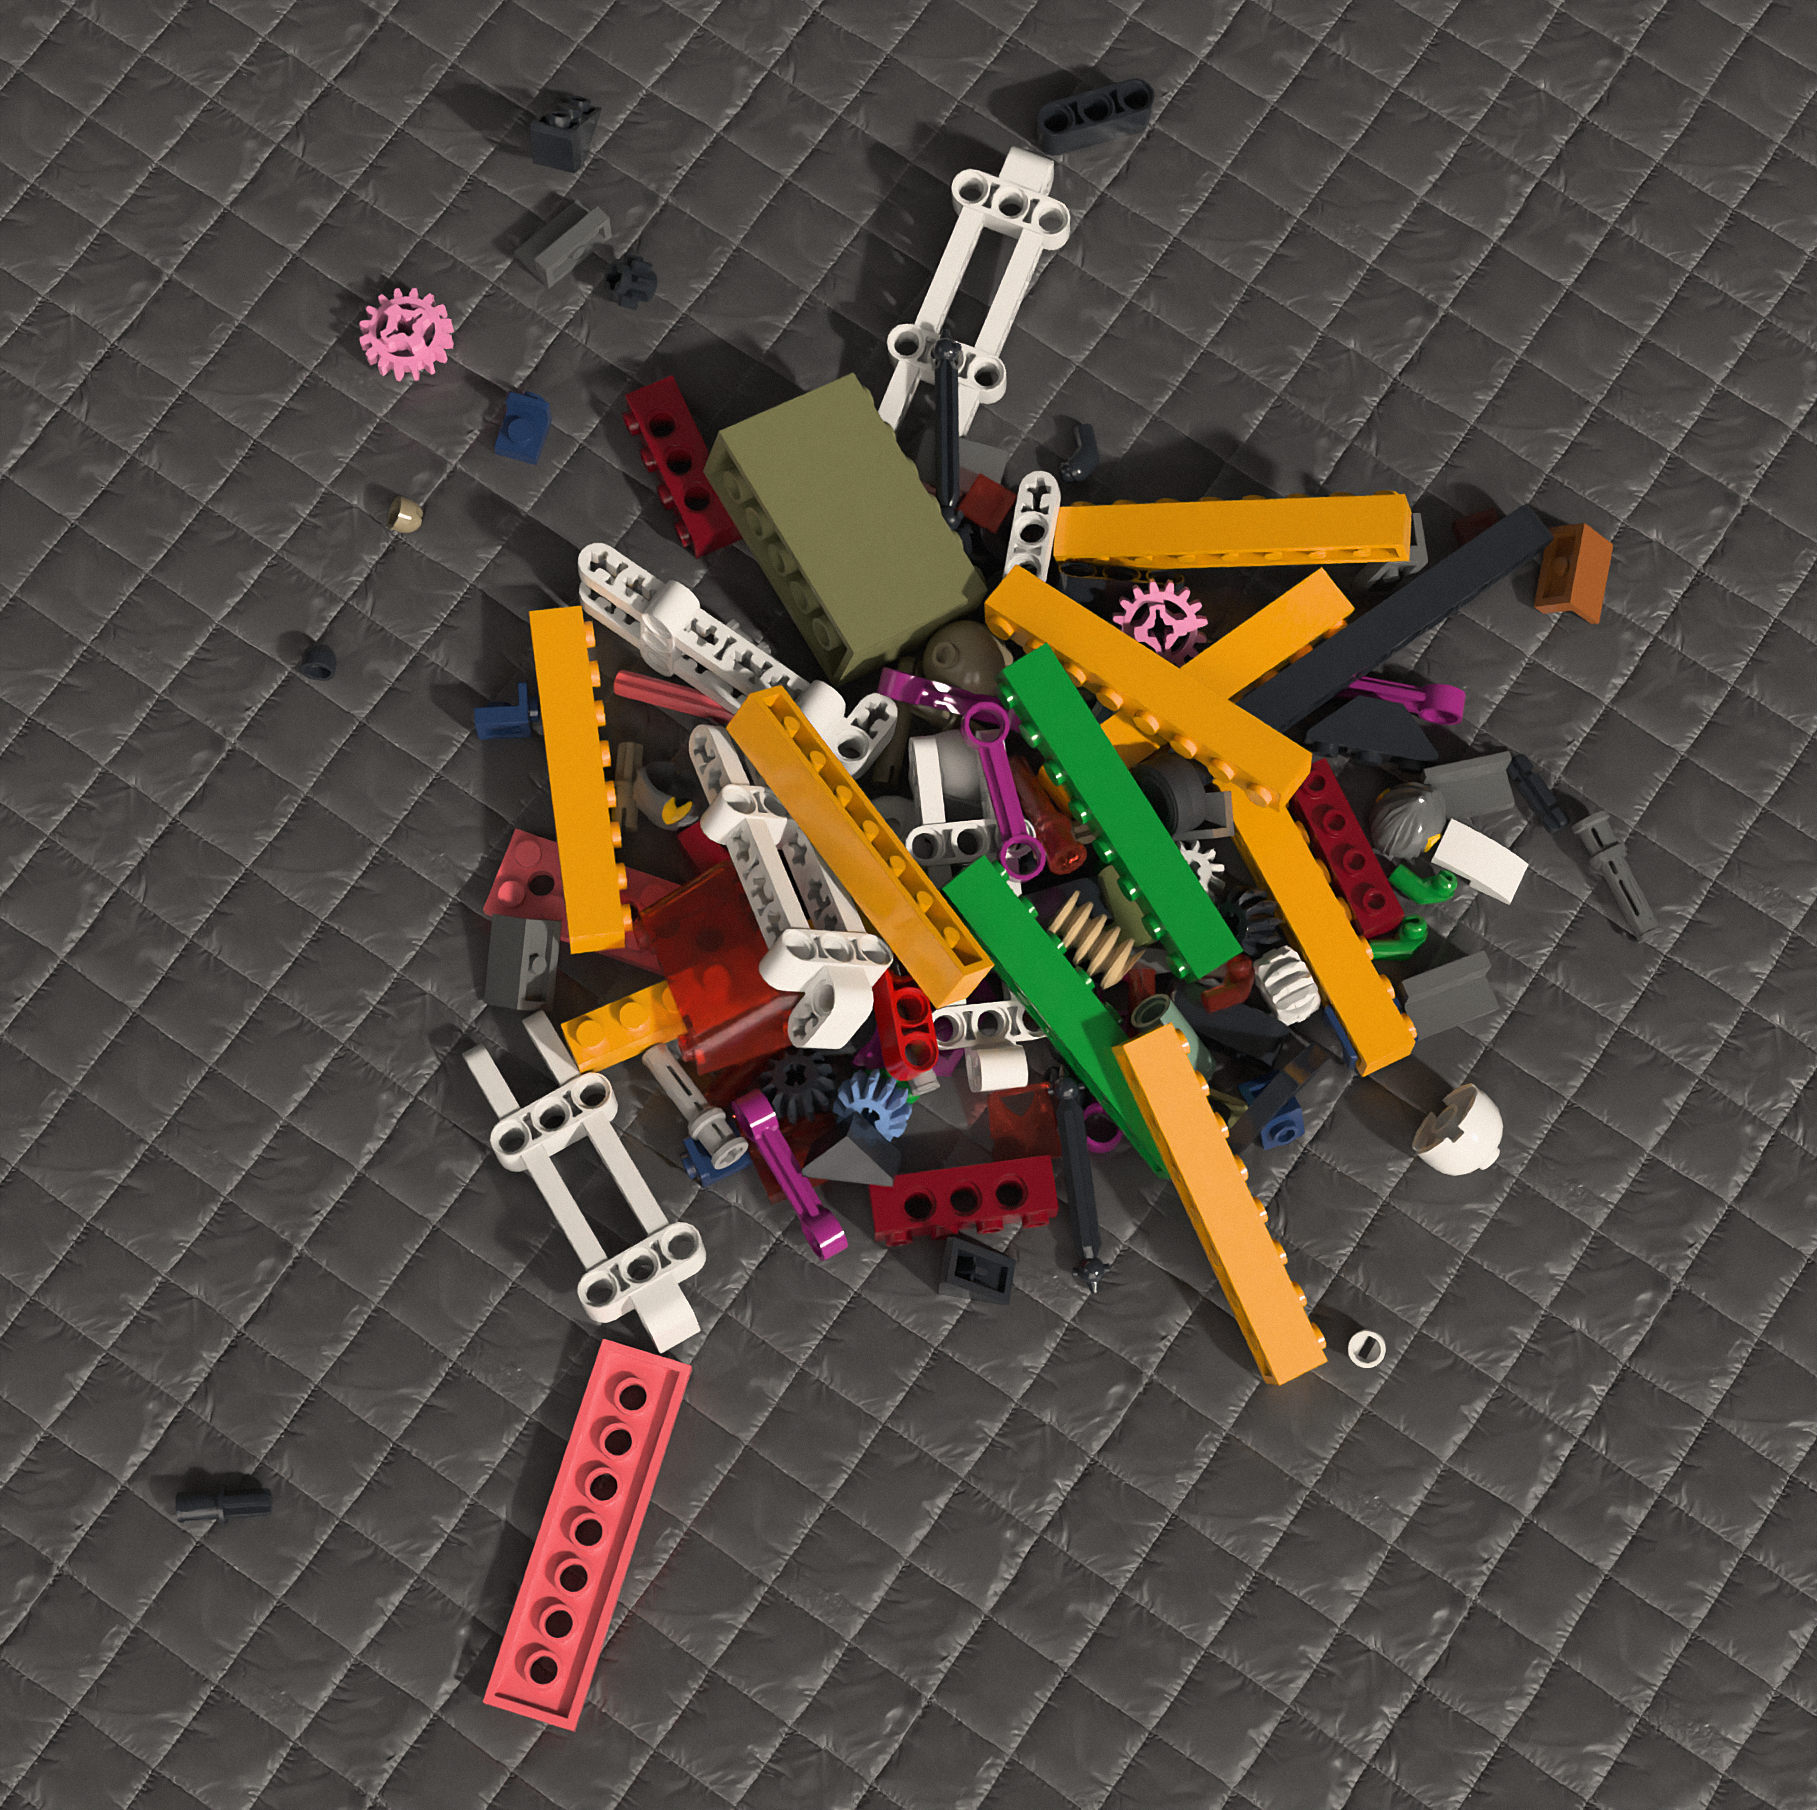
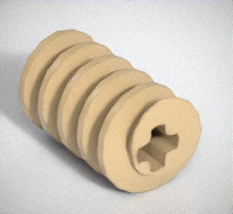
M1077 890L1048 922L1049 927L1047 931H1052L1058 937L1062 936V943L1067 951L1073 948L1077 949L1072 960L1074 965L1077 966L1090 960L1086 972L1090 978L1100 972L1104 973L1100 983V987L1104 990L1117 984L1146 950L1132 956L1130 952L1135 941L1133 938L1118 944L1116 941L1121 928L1117 925L1105 932L1103 926L1107 916L1104 913L1091 920L1089 915L1093 903L1088 902L1080 907H1076L1075 904L1080 893Z

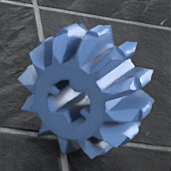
M879 1068L872 1071L870 1077L860 1069L854 1073L852 1079L847 1078L843 1081L838 1089L839 1094L833 1103V1112L839 1115L836 1120L837 1124L856 1110L891 1142L893 1136L899 1137L903 1134L907 1126L906 1120L909 1119L912 1113V1104L906 1101L909 1096L908 1088L895 1087L897 1080L892 1076L888 1079L882 1078Z

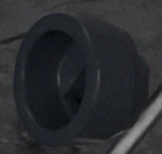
M322 643L312 644L306 648L301 659V674L317 681H326L334 678L337 666V658L334 651L328 645Z

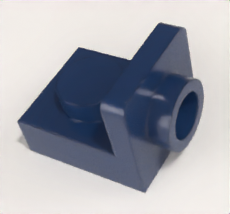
M523 391L520 394L508 392L505 399L507 411L494 446L495 454L537 465L552 422L550 405L541 396L532 392Z
M518 682L519 706H512L507 702H491L486 704L484 708H474L475 727L479 740L532 737V722H539L540 720L538 695H530L528 682Z
M1279 1069L1237 1086L1239 1098L1248 1104V1108L1280 1073ZM1295 1096L1280 1109L1259 1134L1260 1144L1264 1150H1269L1278 1145L1289 1144L1305 1133L1302 1108Z
M733 1120L728 1122L727 1124L735 1135L741 1137ZM690 1135L682 1139L685 1152L679 1154V1158L689 1179L698 1176L703 1188L753 1164L746 1150L731 1165L722 1169H715L710 1162L712 1156L699 1139L694 1140Z

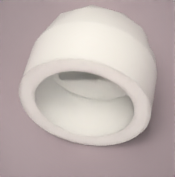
M1363 1329L1356 1332L1348 1345V1353L1351 1360L1363 1368H1371L1378 1365L1383 1360L1386 1352V1344L1383 1337L1371 1329ZM1368 1336H1371L1376 1341L1365 1359L1358 1354L1365 1345Z

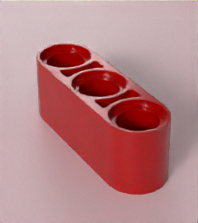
M892 951L893 960L900 966L901 976L894 974L890 967L886 969L872 986L873 1006L886 1070L893 1078L899 1081H909L929 1071L936 1064L939 1057V1049L929 998ZM897 1003H901L907 1008L909 1021L903 1019L898 1014ZM906 1047L912 1049L916 1054L917 1066L907 1060L905 1055Z

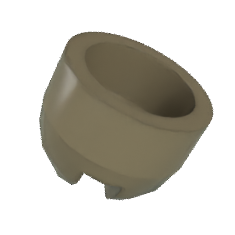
M396 496L388 513V529L401 533H411L417 530L422 523L423 510L412 499Z

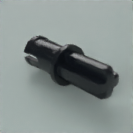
M220 1486L218 1491L178 1492L176 1495V1517L179 1523L219 1519L221 1524H227L228 1519L269 1516L273 1508L272 1493L268 1488L227 1490L226 1486Z

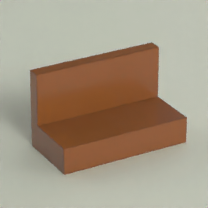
M1586 523L1548 528L1555 538L1544 549L1534 608L1543 614L1572 610L1589 623L1599 624L1613 544Z

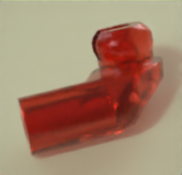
M1238 954L1228 960V971L1226 972L1223 985L1201 992L1202 1004L1208 1014L1242 1003L1249 997L1255 980V969L1252 967V961L1249 957Z

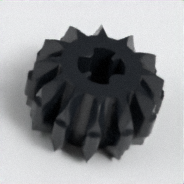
M1240 885L1216 894L1217 904L1214 905L1243 949L1241 953L1234 957L1235 960H1240V962L1254 961V959L1263 957V954L1272 950L1271 944L1281 939L1275 930L1276 926L1284 920L1275 917L1274 911L1278 903L1268 900L1267 890Z
M783 1048L781 1053L782 1060L778 1061L768 1058L766 1064L768 1072L761 1073L759 1078L761 1091L770 1103L777 1121L788 1116L789 1122L795 1126L800 1117L806 1116V1119L813 1124L815 1119L814 1112L828 1113L830 1108L829 1100L836 1098L837 1087L834 1082L836 1078L834 1069L830 1064L825 1063L824 1056L819 1051L809 1056L807 1049L800 1048L796 1055H790Z

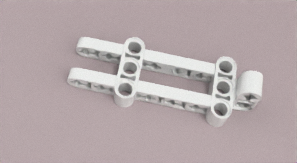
M1013 146L998 178L974 169L963 170L954 178L952 183V203L955 212L959 216L914 325L906 323L896 326L892 329L887 339L889 360L895 371L878 413L883 421H887L892 426L896 437L920 380L935 385L934 374L937 360L933 359L930 353L935 343L940 339L941 335L939 333L984 227L1016 238L1018 243L975 347L960 343L962 349L956 358L958 362L959 437L965 439L979 403H995L1004 395L1007 385L1006 369L998 357L1043 249H1059L1065 245L1069 238V210L1062 202L1048 197L1054 177L1053 160ZM971 188L977 189L982 193V196L975 201H966L960 196L963 191ZM1012 203L1020 206L1022 210L1015 216H1006L1001 213L1000 209L1004 205ZM1052 218L1058 220L1062 225L1055 231H1046L1041 228L1040 223L1045 219ZM907 341L913 342L919 347L914 354L909 356H903L896 351L898 345ZM983 372H992L999 378L995 384L987 387L978 384L975 379Z
M593 543L582 549L578 557V573L582 580L579 586V601L582 608L590 616L640 649L644 661L656 672L666 677H671L673 673L734 715L750 693L771 688V685L786 684L788 694L793 700L798 697L795 700L797 706L854 780L866 773L891 741L895 732L897 707L890 697L877 693L867 695L859 702L851 714L845 718V701L835 689L819 680H814L810 684L700 608L696 596L684 585L673 580H669L664 584L614 548L604 543ZM602 559L606 560V570L608 572L601 568H598L595 572L590 570V561L599 563ZM637 584L642 585L643 596L629 587L634 588ZM591 589L603 597H598L595 601L592 600ZM610 602H612L614 605H616V608H615V611H614L613 614H610V613H611V603H610ZM628 613L639 622L634 621L631 625L626 624V614ZM709 633L713 634L714 645L707 642L700 636L706 637L709 635ZM745 658L750 659L751 671L738 662L744 661ZM696 661L710 671L706 670L702 674L697 673ZM732 687H735L745 695L739 696L738 699L734 698ZM868 720L874 722L870 728L869 735L866 733ZM845 748H853L861 755L854 759H848L839 752Z
M698 725L690 736L689 753L710 804L701 816L700 825L703 832L711 840L727 846L769 951L759 963V972L763 979L776 989L805 992L804 997L793 1009L788 1020V1035L794 1046L800 1048L840 1049L848 1042L872 1011V986L893 962L892 950L880 937L866 933L850 893L844 888L841 881L744 754L755 786L749 784L727 730L722 726ZM777 849L782 850L815 930L809 928Z
M1000 729L977 731L975 737L980 741L993 742L997 738ZM933 735L910 737L909 761L917 827L907 833L901 842L938 889L952 877L951 867L966 866L972 860L982 855H985L988 860L996 859L997 851L1003 843L978 751L976 750L983 819L946 823L935 737ZM1024 819L1028 835L1036 838L1034 827L1028 820ZM960 832H969L976 838L977 850L975 854L966 855L960 851L957 845V837ZM916 836H924L932 843L933 854L930 859H920L913 853L912 842ZM1022 843L1017 851L1008 849L1006 852L1008 868L1020 875L1018 858L1026 855L1032 849ZM1009 880L1006 882L1017 897L1022 894L1021 883H1014ZM1003 981L1004 1001L966 1005L965 998L931 1011L933 1022L936 1018L942 1016L949 1019L952 1023L953 1034L947 1042L937 1039L938 1049L964 1048L968 1082L972 1092L1025 1087L1028 1081L1027 1061L1023 1046H1016V1042L1046 1037L1040 1028L1036 1032H1031L1024 1026L1022 1015L1025 1009ZM983 1012L993 1014L998 1022L997 1031L991 1037L983 1035L977 1026L978 1018Z
M541 1009L523 1019L522 1022L560 1088L522 1109L520 1108L483 1043L462 1053L473 1076L500 1121L491 1132L490 1142L492 1148L505 1169L515 1172L528 1169L587 1271L581 1278L577 1291L586 1314L592 1320L607 1323L636 1309L645 1330L661 1354L701 1331L694 1312L678 1283L694 1275L703 1267L706 1261V1251L699 1231L691 1224L686 1222L669 1224L610 1124L618 1109V1103L610 1081L599 1073L581 1075L546 1014ZM601 1093L605 1095L604 1100L596 1106L584 1104L586 1098L592 1094ZM553 1116L565 1117L563 1124L557 1128L547 1129L544 1127L546 1121ZM587 1135L648 1237L610 1260L604 1253L549 1158L551 1155ZM521 1138L525 1140L523 1146L516 1151L507 1152L504 1150L506 1143L512 1139ZM690 1242L694 1244L692 1252L683 1257L672 1255V1250L678 1243ZM649 1265L654 1268L652 1274L647 1279L635 1280L631 1278V1274L638 1266ZM608 1288L613 1290L610 1299L601 1304L590 1302L593 1293L598 1289Z

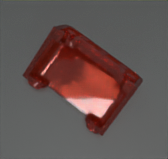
M732 858L720 861L637 912L638 922L632 923L636 943L639 949L647 948L651 955L655 954L682 1020L683 1034L676 1036L681 1055L685 1062L693 1061L698 1076L792 1045L788 1035V1020L791 1012L800 1002L798 991H783L770 986L759 972V963L769 949Z

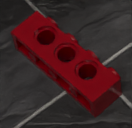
M673 375L625 394L627 411L622 413L623 421L630 436L638 435L644 448L639 449L641 460L648 474L655 471L661 483L656 486L658 496L665 510L673 508L678 522L673 523L682 547L690 545L697 559L742 540V535L703 473L710 453ZM660 427H668L673 430L666 437H658L653 434ZM679 463H684L691 467L682 474L670 471L672 466ZM694 500H703L708 503V506L700 511H693L687 507Z
M1326 758L1311 763L1309 775L1289 799L1288 810L1294 822L1300 821L1306 829L1310 839L1308 848L1314 859L1320 858L1326 865L1331 877L1329 886L1335 897H1342L1347 903L1352 915L1350 924L1357 937L1363 935L1368 941V939H1375L1396 930L1405 913Z
M1051 1155L896 1175L893 1187L868 1184L875 1242L885 1240L886 1246L907 1245L913 1242L912 1237L931 1234V1240H947V1237L959 1236L958 1230L976 1228L977 1234L997 1233L1004 1230L1003 1224L1022 1222L1023 1228L1041 1227L1050 1223L1049 1218H1055L1059 1209ZM1003 1187H1012L1019 1192L1021 1201L1015 1206H1004L997 1200L996 1192ZM958 1193H967L974 1198L976 1206L970 1212L961 1213L952 1207L950 1200ZM913 1199H921L928 1203L931 1211L926 1217L915 1219L906 1213L905 1205Z

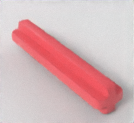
M619 670L614 681V693L619 696L705 719L710 716L715 721L729 724L734 717V714L698 689L626 670Z

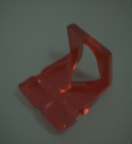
M1049 1081L1036 1082L1025 1087L987 1092L990 1139L993 1138L994 1148H991L993 1162L1051 1155V1159L1062 1157L1060 1139L1056 1127L1057 1117L1048 1094V1088L1051 1087ZM1035 1091L1032 1103L1022 1117L1008 1109L1000 1099L1001 1097Z

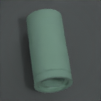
M1156 994L1141 1002L1131 1015V1024L1137 1032L1141 1034L1159 1024L1172 1022L1175 1029L1179 1028L1184 1033L1189 1043L1190 1053L1187 1054L1193 1070L1200 1071L1207 1081L1214 1073L1217 1062L1171 999L1165 994Z

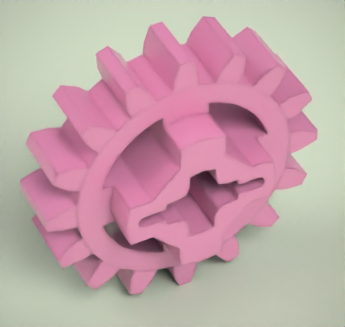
M399 288L394 289V299L388 300L382 294L378 296L381 306L378 309L367 306L366 312L370 320L360 321L359 324L361 332L364 334L359 339L362 350L367 351L365 354L370 365L378 363L379 372L383 376L391 369L394 370L396 381H401L405 372H411L414 381L419 380V370L425 369L431 375L434 374L433 362L437 360L446 363L448 359L444 349H450L454 346L452 335H450V333L454 332L451 319H447L448 315L444 304L435 307L434 296L430 293L423 300L419 299L417 288H412L409 297H403ZM387 322L386 329L380 332L382 326ZM435 330L434 338L431 344L427 347V340L433 337L432 332Z
M1154 579L1149 580V590L1145 592L1137 585H1134L1132 587L1135 596L1133 600L1125 597L1119 599L1120 604L1125 609L1124 613L1117 612L1112 614V620L1121 624V628L1117 629L1138 642H1146L1154 648L1156 654L1172 664L1175 663L1179 668L1185 665L1183 658L1186 655L1193 658L1199 655L1194 644L1195 642H1206L1207 637L1204 633L1198 631V627H1203L1208 622L1206 616H1195L1194 614L1202 607L1199 599L1187 602L1190 595L1189 588L1185 586L1176 593L1174 592L1173 580L1169 579L1164 589H1158ZM1163 599L1176 603L1186 614H1173L1165 608ZM1147 603L1148 609L1139 620H1132V623H1130L1137 609ZM1157 609L1165 625H1171V627L1164 629L1162 646H1160L1159 639L1154 631L1147 630L1155 625V611ZM1187 635L1183 644L1177 650L1171 652V646L1178 636Z

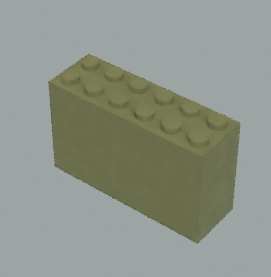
M854 373L718 432L703 473L834 689L883 667L899 657H904L925 647L929 639L939 628L955 620H971L988 591L985 577L981 570L970 562L963 550L960 536L947 525L941 515V508L933 494L926 491L919 479L916 465L909 457H905L896 442V435L892 426L887 421L882 420L874 407V400L866 386H861Z

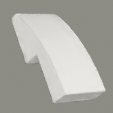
M1454 819L1450 820L1431 860L1432 863L1471 880L1470 887L1508 905L1511 903L1528 866V863L1507 848Z

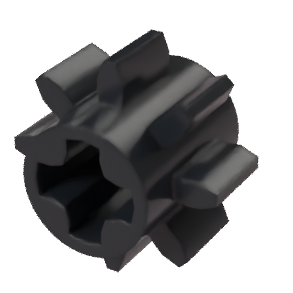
M625 253L623 262H612L604 276L605 289L610 293L609 299L617 301L620 307L637 310L638 301L647 303L651 300L658 284L657 275L651 270L653 264L645 262L641 256Z

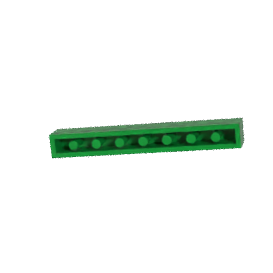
M1046 642L1002 669L994 678L997 683L995 692L1006 709L1010 710L1013 708L1022 722L1019 725V729L1023 738L1030 747L1035 748L1037 746L1046 760L1043 764L1046 774L1055 786L1062 785L1070 798L1068 807L1079 824L1084 825L1086 823L1095 837L1092 844L1096 853L1106 864L1111 862L1119 875L1117 879L1119 889L1128 901L1133 902L1135 900L1144 914L1141 921L1145 930L1153 940L1157 941L1159 939L1169 954L1166 956V961L1174 975L1179 979L1184 978L1187 984H1190L1241 953L1243 949L1049 644Z
M985 855L975 858L940 886L938 891L995 964L992 967L1081 1081L1084 1082L1088 1090L1159 1179H1171L1111 1047L1129 1039L1120 1027L1123 1024L1121 1016L1109 1003L1105 1002L1102 1004L1092 992L1095 985L1089 975L1079 966L1073 968L1063 955L1067 950L1059 937L1050 930L1047 932L1043 930L1035 919L1038 916V912L1033 904L1024 895L1020 894L1017 897L1006 883L1010 878L1003 866L994 858L988 860Z

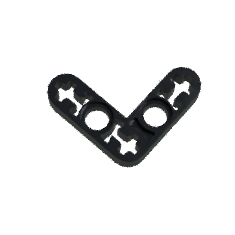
M1312 1042L1269 1083L1229 1130V1137L1226 1138V1141L1233 1155L1237 1154L1240 1157L1280 1109L1330 1059L1331 1056L1315 1042Z

